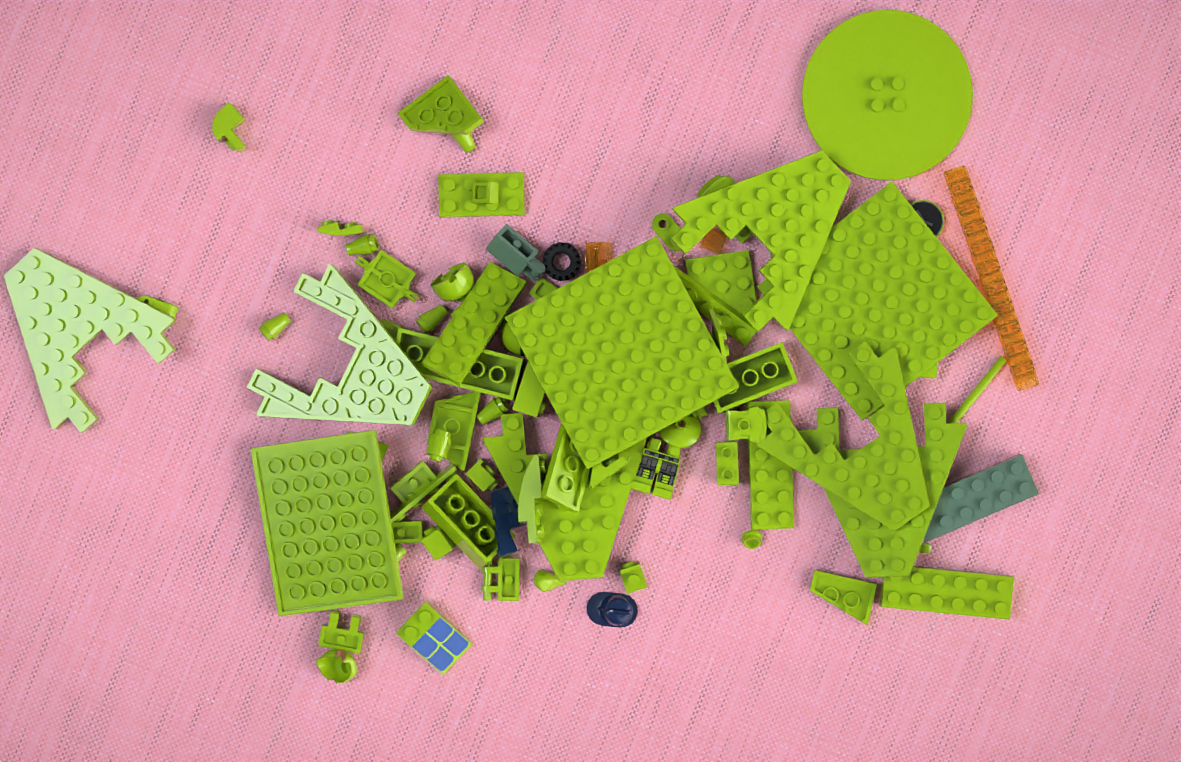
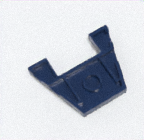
M507 486L490 493L493 520H495L496 526L495 540H497L498 559L518 551L510 530L527 525L518 522V505Z

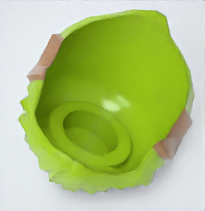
M343 649L329 650L316 659V664L321 674L327 680H334L336 684L347 683L356 676L358 670L356 661L351 654Z

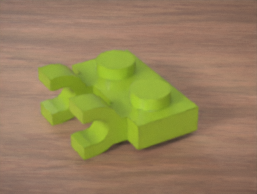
M332 610L329 625L322 624L318 646L330 649H343L346 652L360 654L365 633L358 631L362 615L353 614L350 628L346 629L337 627L341 611Z

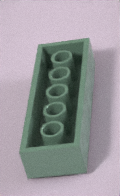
M1017 454L946 484L923 543L1038 495L1039 492L1023 455Z

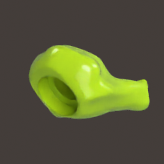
M545 569L538 570L534 575L535 586L542 592L551 591L568 582H559L555 573Z

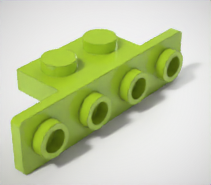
M421 460L391 485L390 489L402 501V504L390 513L391 523L401 521L406 516L405 512L411 507L413 509L418 507L422 503L423 497L427 494L431 495L438 490V485L441 482L450 480L456 474L454 472L457 470L456 466L450 463L435 475L428 465Z

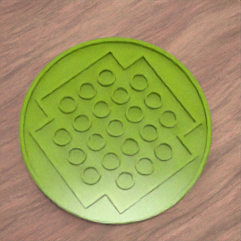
M876 10L862 13L835 27L825 36L812 54L802 85V106L805 121L819 148L834 163L846 171L864 178L883 181L901 180L916 176L931 169L949 155L964 134L971 115L973 102L970 71L956 43L945 31L931 21L919 15L899 10Z

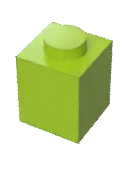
M434 525L423 532L425 535L421 539V542L435 561L452 551L456 545L439 526L435 527Z

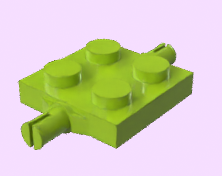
M380 250L376 258L370 262L360 255L357 257L360 261L355 260L354 263L365 269L363 277L357 285L392 309L404 296L414 303L417 300L410 295L417 299L419 298V295L409 289L417 273L383 250Z

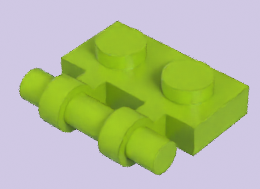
M499 558L498 566H492L491 559L481 568V573H483V585H481L483 600L490 601L492 592H498V601H519L520 558ZM492 573H498V585H492Z

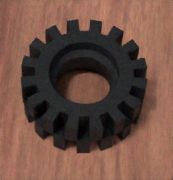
M558 242L547 248L543 255L542 263L546 268L545 272L552 279L567 281L578 273L581 258L578 250L573 245L566 242ZM564 253L570 258V265L567 269L559 270L554 266L553 260L557 254Z

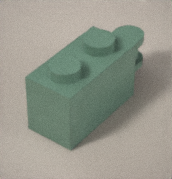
M508 224L495 235L486 248L489 253L517 277L523 272L531 280L536 281L546 269L544 264L535 257L539 251Z

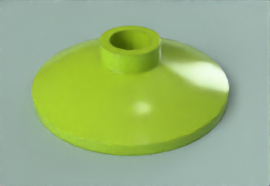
M691 413L663 428L659 433L668 445L675 448H687L695 444L699 439L701 425L698 418H694ZM678 423L683 424L685 427H679Z

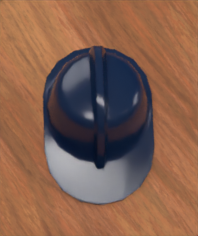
M598 592L588 600L586 607L590 620L595 624L609 627H627L634 622L638 613L637 604L634 599L629 595L621 593Z

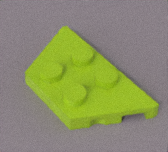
M477 391L435 401L427 444H429L431 434H434L435 429L451 433L450 438L452 441L447 460L462 471H465L481 395V392Z

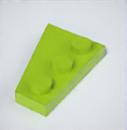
M814 570L809 590L868 626L877 584Z

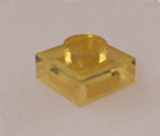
M711 229L703 237L700 247L720 254L726 240V235L723 232Z

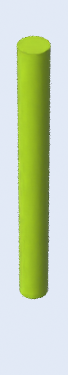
M1000 356L950 418L949 424L960 421L1007 362L1004 357Z

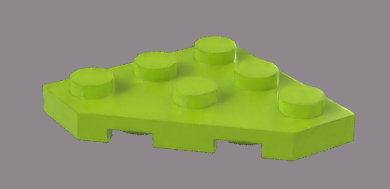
M449 75L398 112V115L410 131L468 135L484 123V120Z
M749 250L685 260L687 275L741 315L757 302Z

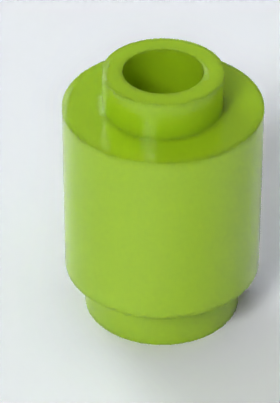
M439 429L434 430L426 454L430 455V460L441 462L442 459H447L452 441L450 438L451 433Z

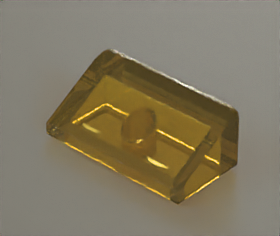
M588 242L585 244L586 273L612 260V242Z

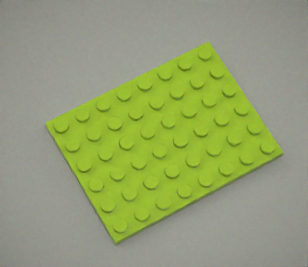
M376 429L250 449L278 616L402 600L404 598Z

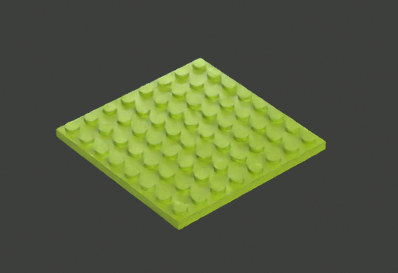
M891 181L831 228L789 329L863 421L884 405V403L848 354L850 351L866 341L879 358L895 347L898 353L904 386L907 387L996 318L998 314ZM764 280L757 286L763 295L772 287L767 280Z
M657 236L505 317L587 470L739 388Z

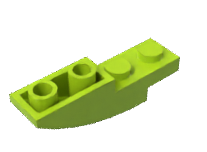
M534 455L528 465L521 485L518 504V522L527 524L528 540L531 544H542L541 538H544L543 525H540L542 506L538 504V501L547 500L541 497L545 483L544 473H547V463L540 455Z

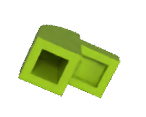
M230 102L215 115L212 124L213 134L219 142L227 138L228 140L225 143L233 152L237 149L241 153L247 146L233 131L246 119Z

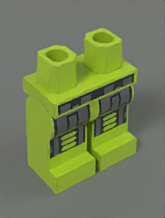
M651 437L647 446L643 449L631 489L650 494L654 476L657 474L652 495L671 500L681 457H679L681 448L669 445L667 453L660 452L659 448L662 440Z

